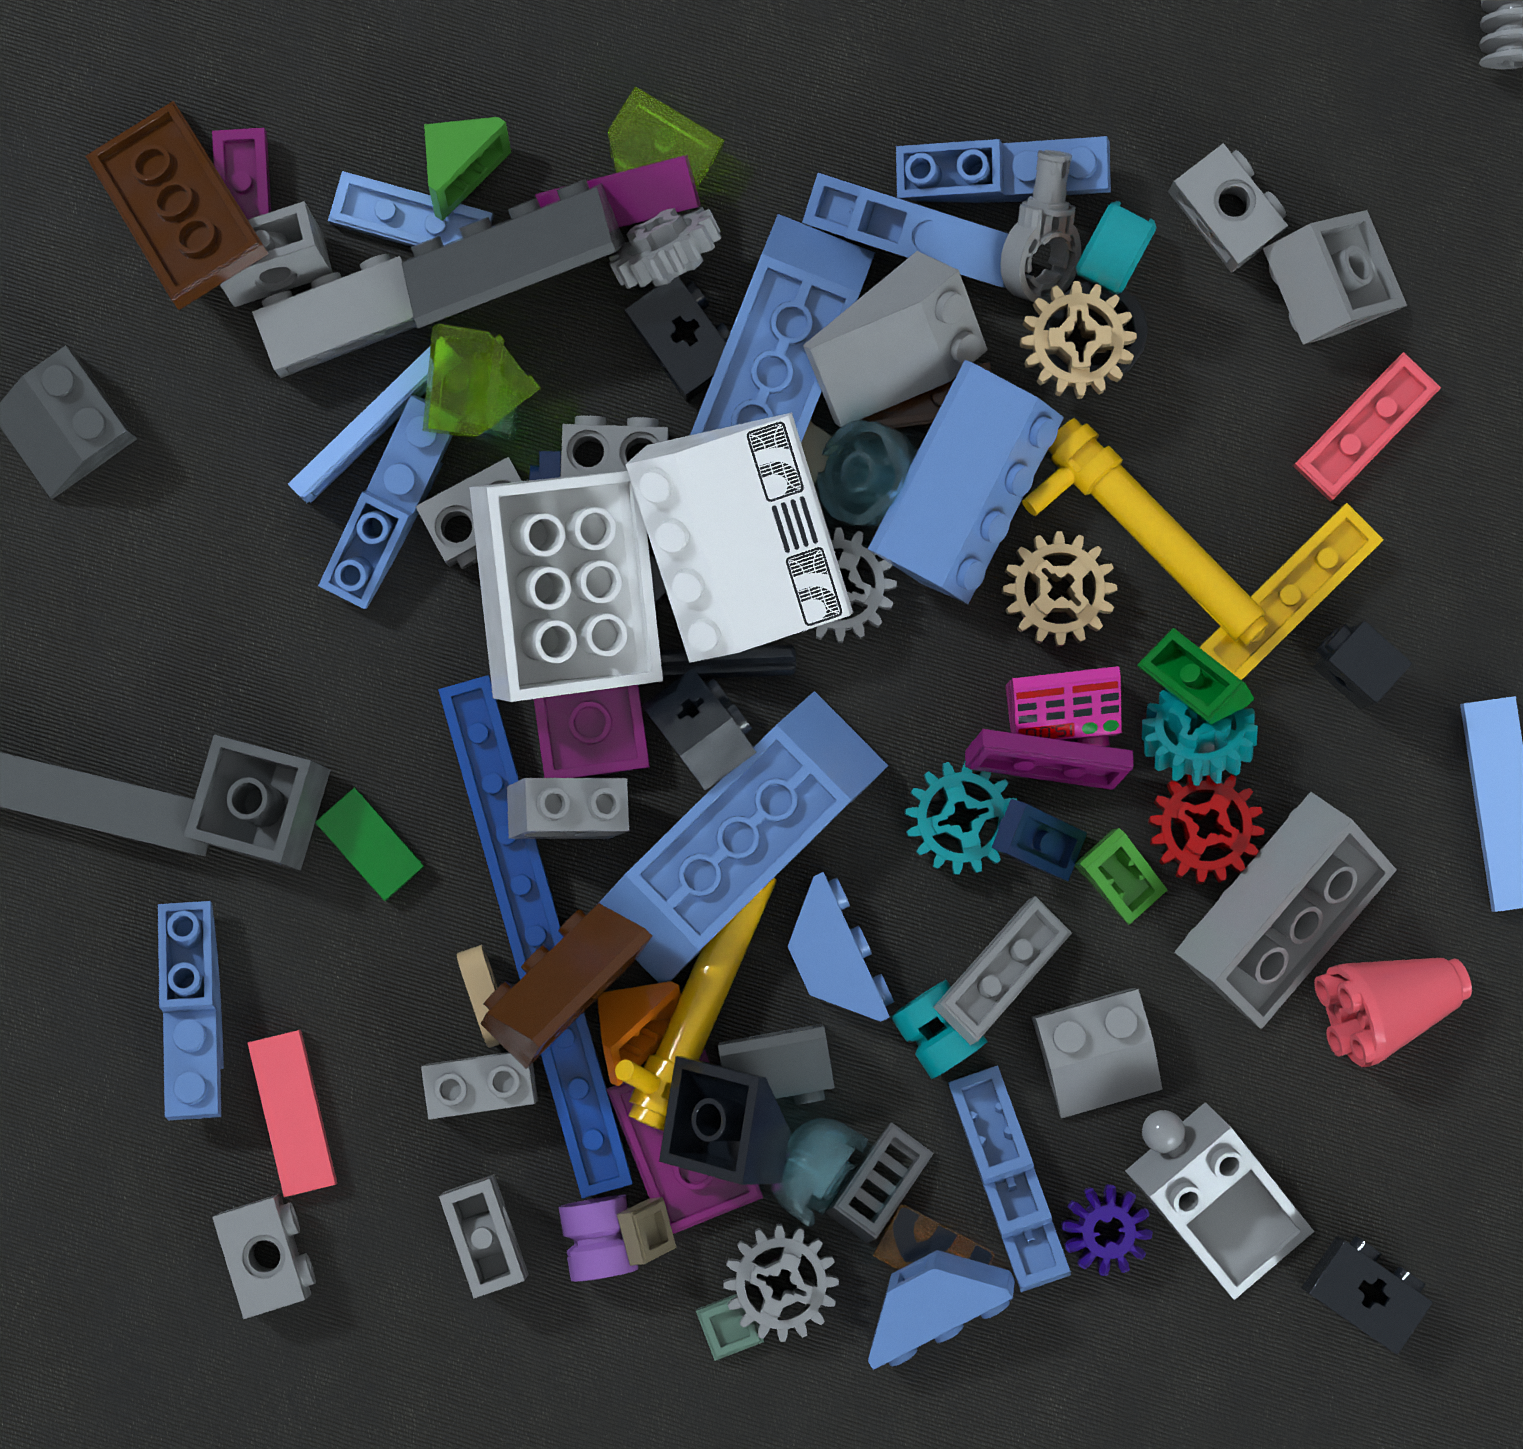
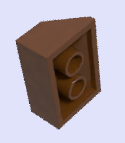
M600 903L587 915L581 909L577 910L558 930L564 937L550 951L544 945L539 947L521 966L527 974L512 987L505 981L487 998L483 1004L489 1011L483 1018L481 1025L527 1069L637 960L653 935L644 927Z

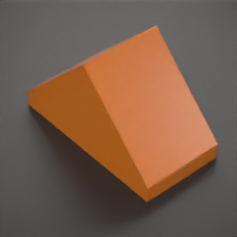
M669 981L603 992L597 998L602 1046L610 1083L616 1086H620L623 1083L615 1075L616 1066L620 1061L626 1059L641 1066L649 1055H653L657 1051L681 996L678 984Z

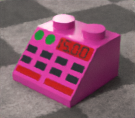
M1119 666L1012 678L1005 685L1011 733L1063 741L1077 740L1078 743L1104 747L1110 746L1109 736H1116L1122 733L1121 676Z

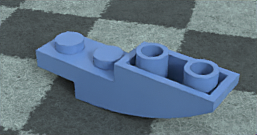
M1107 136L1002 143L1000 139L896 146L897 198L925 202L980 203L1027 201L1028 197L1033 196L1039 150H1055L1072 155L1066 195L1111 192L1110 140Z
M817 173L802 223L907 258L916 251H919L958 269L961 275L1005 288L1001 276L1000 263L1008 233Z
M415 394L410 396L367 490L361 493L318 585L319 587L363 609L368 608L419 514L415 506L426 500L443 465L441 460L461 417Z
M212 902L158 904L159 1008L163 1012L165 1118L170 1121L221 1117L220 1069H224L218 953Z

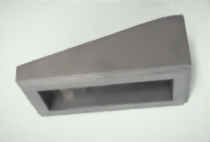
M889 1123L840 1190L826 1213L864 1242L869 1243L875 1240L934 1153L895 1124ZM889 1145L913 1161L908 1169L885 1153ZM876 1163L900 1179L896 1186L873 1170ZM864 1181L887 1197L883 1204L860 1188ZM853 1199L874 1215L871 1220L867 1219L848 1204Z

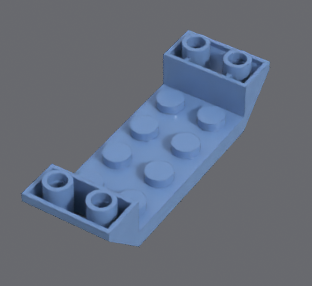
M778 214L690 435L792 413L800 441L802 442L821 394V388L803 345L858 300L875 252Z
M815 691L753 747L757 753L724 776L624 874L599 902L603 906L644 927L653 935L637 958V961L658 983L672 981L700 953L705 945L888 767L872 748Z

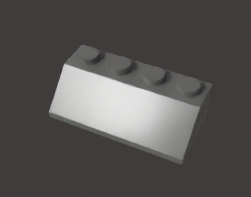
M1310 792L1301 804L1290 813L1284 824L1267 844L1259 850L1254 859L1232 885L1222 893L1219 900L1198 925L1188 933L1185 940L1174 953L1197 976L1253 1024L1262 1029L1397 869L1351 818Z

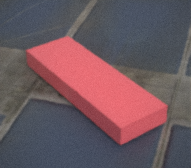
M1404 352L1401 353L1293 467L1331 502L1441 387Z
M297 1030L248 1042L283 1196H292L336 1185L337 1179L302 1031Z

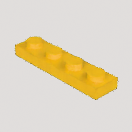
M1348 503L1344 504L1250 596L1266 612L1263 618L1269 623L1268 627L1249 645H1246L1241 639L1235 642L1220 626L1199 648L1242 680L1383 539Z

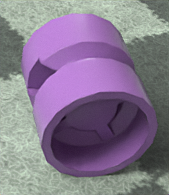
M626 1195L599 1197L559 1206L563 1236L574 1240V1245L567 1250L571 1281L596 1280L638 1270V1265L630 1266L617 1217L618 1213L628 1209Z

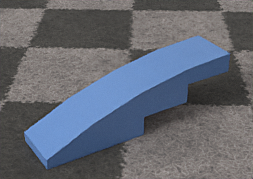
M998 1065L948 1082L1020 1292L1070 1276V1268L1052 1222L1050 1210Z

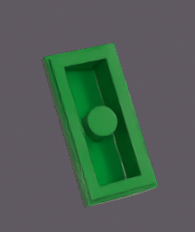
M1172 628L1137 664L1140 670L1210 725L1247 707L1254 701V697L1246 683L1175 628Z

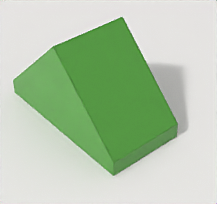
M491 117L424 124L428 187L434 214L443 221L511 153L506 122L501 118Z
M1120 828L1112 829L1075 863V867L1128 925L1167 891V888Z

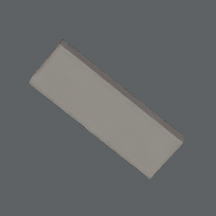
M1036 896L1027 900L933 1008L970 1045L978 1042L1072 932Z

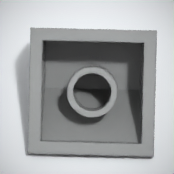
M1367 210L1310 223L1263 248L1269 262L1270 275L1279 286L1289 310L1290 323L1299 334L1303 345L1335 336L1407 306Z
M1129 988L1031 1016L1060 1118L1162 1090L1154 1041L1139 989Z

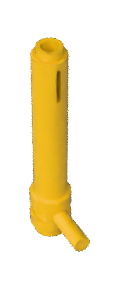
M1076 418L1064 424L1058 430L1054 443L1048 448L1052 454L1050 460L1059 469L1022 500L1025 509L1033 516H1037L1072 484L1084 495L1092 494L1235 642L1241 639L1246 645H1249L1269 625L1263 618L1266 612L1121 465L1123 459L1110 446L1104 448L1097 441L1099 434L1089 424L1086 423L1082 426Z
M775 878L701 949L655 1055L648 1056L644 1068L626 1059L617 1064L615 1069L617 1078L635 1087L629 1100L633 1104L628 1115L629 1117L664 1132L675 1056L700 1059L777 882Z

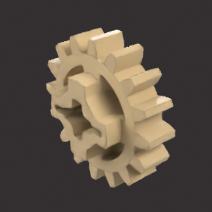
M1074 281L1069 295H1064L1058 286H1054L1050 291L1052 300L1050 304L1041 298H1038L1033 304L1036 312L1040 315L1039 318L1026 316L1022 324L1033 332V335L1022 337L1020 340L1021 348L1033 349V354L1025 360L1024 365L1026 368H1034L1036 366L1041 368L1042 371L1037 380L1040 386L1050 378L1056 381L1055 395L1061 396L1067 386L1074 387L1076 398L1082 399L1088 385H1091L1098 395L1102 394L1106 390L1104 377L1107 376L1110 380L1118 382L1122 378L1123 373L1116 364H1130L1133 360L1134 355L1128 350L1123 349L1124 345L1134 343L1137 339L1136 333L1123 330V326L1131 320L1132 315L1130 312L1117 315L1114 310L1120 299L1117 295L1110 297L1106 302L1100 299L1101 285L1096 284L1089 294L1082 293L1080 282ZM1066 308L1065 322L1059 328L1044 330L1047 321L1055 313ZM1088 308L1101 315L1109 326H1100L1089 316ZM1076 322L1082 338L1091 340L1085 345L1080 358L1075 344L1065 341V339L1070 337ZM1112 350L1108 361L1099 369L1090 372L1091 358L1096 353ZM1056 354L1067 364L1068 372L1054 365L1047 355Z
M1062 531L1055 533L1053 544L1047 545L1041 535L1036 536L1033 539L1035 552L1031 553L1023 547H1020L1016 552L1019 560L1023 563L1021 567L1017 565H1008L1006 567L1005 573L1015 578L1014 584L1003 586L1002 594L1014 596L1015 602L1005 611L1007 615L1020 613L1024 618L1017 628L1018 631L1023 632L1030 626L1037 629L1035 634L1036 643L1040 644L1047 634H1053L1056 647H1062L1066 640V634L1069 633L1072 634L1078 643L1085 640L1083 627L1087 625L1090 629L1097 632L1103 627L1100 619L1096 616L1097 613L1110 614L1113 612L1114 606L1104 600L1105 595L1117 591L1116 584L1104 581V576L1113 569V565L1111 563L1099 566L1095 560L1102 549L1097 546L1088 553L1082 549L1084 536L1078 535L1071 545L1065 544ZM1052 555H1064L1075 560L1069 566H1053L1048 560L1043 558ZM1088 573H1090L1094 585V596L1091 605L1089 600L1083 595V578ZM1027 574L1036 583V600L1030 606L1027 603L1024 590ZM1049 578L1055 582H1059L1063 578L1069 581L1071 585L1066 591L1071 597L1069 601L1062 596L1056 601L1049 597L1048 593L1052 588L1051 584L1047 581ZM1066 612L1076 621L1066 624H1055L1043 619L1049 613Z

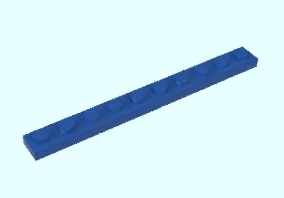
M487 675L438 689L518 975L521 980L527 974L521 968L524 962L542 945L550 951L564 937L558 932L561 924L537 840L509 839L507 786L520 781L499 705L497 699L493 698L491 677ZM584 1011L541 1054L581 1198L633 1184L589 1023Z

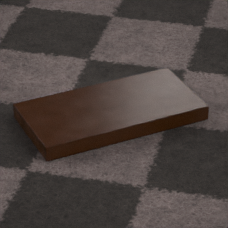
M174 101L86 155L87 160L178 310L269 254Z

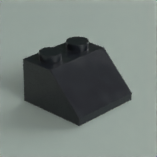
M675 1056L659 1162L740 1185L782 1183L790 1129L766 1077L684 1056Z

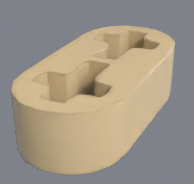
M479 945L457 953V960L487 1047L491 1048L500 1045V1043L481 1025L483 1018L489 1011L483 1003L498 986L483 945Z

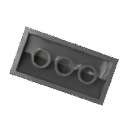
M583 179L556 190L560 200L540 207L538 199L535 198L508 209L511 219L492 226L489 217L459 228L463 238L443 245L441 237L437 236L412 246L411 250L414 257L407 259L401 264L417 328L616 252L625 241L602 183L589 188L587 180Z

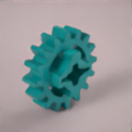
M1162 690L1159 692V704L1149 703L1147 706V718L1142 720V739L1144 740L1145 756H1155V769L1157 771L1171 767L1172 780L1176 782L1184 774L1192 775L1193 785L1196 786L1200 785L1202 776L1210 775L1216 784L1221 783L1222 771L1227 770L1229 773L1237 776L1240 774L1241 761L1251 762L1253 759V746H1257L1258 726L1254 725L1255 711L1254 709L1243 708L1210 725L1171 693Z
M965 761L961 767V772L955 773L951 764L946 762L942 764V778L938 779L929 771L923 775L929 786L926 791L918 788L911 790L910 794L920 802L918 807L905 809L904 815L917 819V826L912 827L906 833L908 837L921 836L923 843L916 850L919 856L930 850L936 854L933 859V868L938 869L945 860L952 862L953 874L960 875L963 863L969 862L973 871L978 873L982 871L981 858L986 856L995 864L1001 860L998 852L991 847L997 835L1000 821L1004 817L1011 798L1004 799L1001 795L1008 782L1004 779L993 785L988 781L991 772L981 771L979 775L973 774L972 769L965 767ZM962 782L980 787L991 799L980 802L968 796ZM943 788L946 800L939 815L927 818V809L931 799L937 791ZM962 803L964 810L973 809L978 811L985 809L986 811L969 822V832L963 833L959 825L950 826V824L939 826L938 822L948 819V816L955 813L954 804ZM997 817L996 828L991 839L981 847L978 834L986 820ZM945 833L958 840L962 853H955L943 848L932 836Z

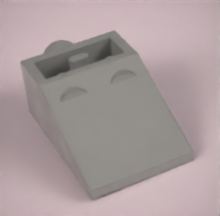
M1206 1102L1183 1122L1178 1115L1167 1110L1156 1111L1150 1114L1144 1121L1142 1136L1150 1150L1125 1170L1126 1173L1234 1300L1314 1232L1231 1126Z

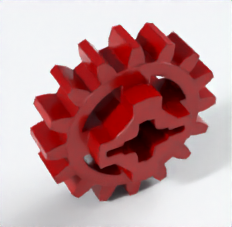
M1186 774V786L1182 787L1174 780L1167 784L1168 790L1172 795L1171 799L1163 796L1156 797L1154 804L1163 813L1162 815L1150 816L1148 819V825L1160 828V834L1151 838L1150 845H1164L1166 852L1159 862L1165 865L1175 860L1179 864L1176 877L1181 879L1188 870L1195 871L1196 884L1202 885L1207 877V873L1213 872L1218 883L1226 880V867L1230 866L1232 870L1240 874L1245 869L1240 856L1243 854L1254 858L1259 852L1250 843V838H1259L1264 835L1265 829L1252 825V820L1261 815L1263 811L1261 807L1248 808L1246 801L1253 793L1250 788L1240 793L1233 789L1236 783V776L1230 775L1224 783L1216 784L1210 775H1207L1205 781H1201L1200 785L1196 786L1193 785L1192 775ZM1202 792L1213 793L1208 802L1194 806L1182 801L1192 794ZM1230 803L1238 813L1241 833L1230 824L1226 811ZM1206 815H1210L1215 818L1213 828L1219 832V835L1210 833L1206 839L1200 838L1197 835L1199 826L1193 822V818L1202 820ZM1171 820L1182 828L1186 842L1182 850L1177 846L1172 836ZM1218 847L1225 852H1231L1219 860H1199L1204 851Z

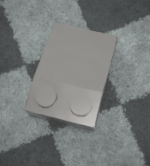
M919 251L911 255L803 345L834 423L840 427H844L952 381L957 376L964 360L973 363L987 351L959 270Z

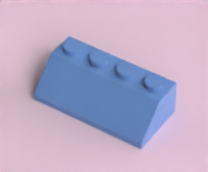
M964 360L868 550L919 583L969 604L975 590L984 580L986 569L999 543L1007 535L1010 522L1020 502L1030 490L1034 475L1048 448L1054 443L1058 428L1064 417L1038 397L984 368Z

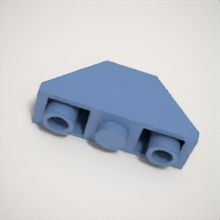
M824 872L812 878L787 947L810 996L881 1022L890 1017L885 1006L894 1003V1000L882 974L874 977L870 975L863 958L872 955V952L860 926L852 929L848 927L841 910L849 907L850 904L838 878L827 881Z
M939 1250L892 1273L868 1358L872 1369L874 1370L886 1363H889L892 1367L900 1365L915 1355L917 1347L933 1339L937 1343L949 1340L963 1329L964 1323L979 1315L983 1319H988L1002 1312L1010 1304L1009 1300L1013 1298L1015 1279L1012 1273L1006 1269Z

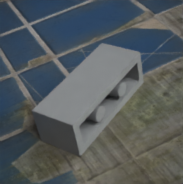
M389 254L372 257L360 264L361 271L345 277H341L339 272L324 275L311 282V290L295 296L292 295L291 291L274 294L262 301L263 308L252 311L273 369L280 378L417 327L401 263H403V260L400 256L393 259L390 258Z

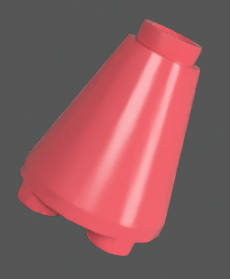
M1427 958L1339 964L1328 968L1326 974L1317 976L1314 982L1316 994L1320 1002L1326 1007L1331 1024L1327 1028L1326 1034L1332 1051L1338 1057L1347 1054L1360 1067H1370L1379 1064L1458 1009L1463 1000L1470 998L1472 994L1469 974L1462 962L1455 958L1451 960Z

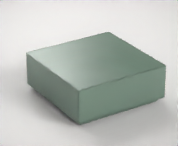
M737 1294L696 1309L714 1361L764 1342V1339L758 1337L759 1325L756 1321H753L744 1328L740 1325L739 1321L745 1313L742 1307L729 1310L727 1303Z

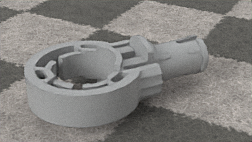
M1039 150L1033 196L1028 197L1027 201H1023L1020 204L1018 222L1013 226L1005 240L1000 265L1003 283L1012 295L1031 302L1041 298L1051 303L1050 291L1052 287L1058 286L1065 293L1076 276V265L1081 258V240L1077 228L1073 225L1076 207L1065 201L1072 155L1055 150ZM1048 242L1051 246L1048 263L1053 265L1052 269H1044L1036 278L1025 274V272L1029 273L1032 271L1033 254L1037 252L1041 244L1045 245Z

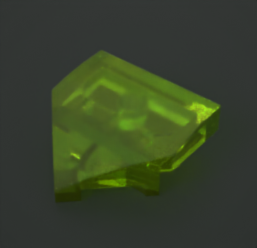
M636 86L608 130L609 152L616 173L688 154L696 188L724 146L722 138Z
M437 324L432 327L422 431L475 438L492 428L499 420L537 392L540 386L531 375L527 376L505 348V341L500 334L493 338L488 331Z

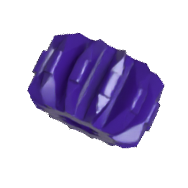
M1107 1184L1105 1186L1103 1201H1099L1094 1189L1088 1187L1084 1190V1194L1090 1206L1084 1209L1078 1202L1073 1200L1068 1204V1208L1074 1214L1080 1216L1079 1222L1065 1220L1062 1221L1061 1228L1069 1233H1079V1236L1068 1240L1064 1247L1069 1253L1085 1248L1077 1262L1083 1269L1089 1267L1098 1256L1097 1270L1101 1276L1108 1275L1110 1259L1115 1260L1117 1267L1122 1273L1128 1272L1130 1270L1129 1263L1124 1254L1130 1251L1140 1260L1146 1255V1252L1134 1244L1135 1238L1142 1240L1151 1239L1153 1232L1145 1227H1135V1224L1144 1221L1150 1214L1145 1207L1137 1208L1127 1213L1136 1199V1195L1131 1191L1123 1194L1118 1203L1115 1204L1117 1192L1114 1185ZM1113 1217L1117 1218L1119 1223L1114 1224V1227L1119 1231L1118 1236L1114 1240L1105 1237L1100 1243L1097 1242L1094 1237L1099 1236L1100 1233L1094 1228L1095 1224L1100 1219L1108 1223Z

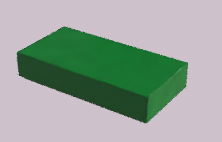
M355 787L315 822L384 901H387L425 867Z

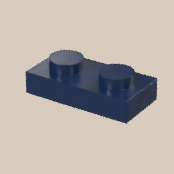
M1011 798L1005 815L1000 821L998 832L991 848L1049 875L1069 881L1087 832L1033 806Z

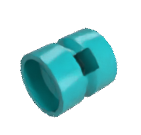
M946 979L890 1016L906 1042H916L918 1044L915 1055L931 1079L954 1067L988 1042L983 1035L978 1042L970 1045L933 1008L951 987ZM938 1017L945 1024V1027L933 1034L928 1022Z

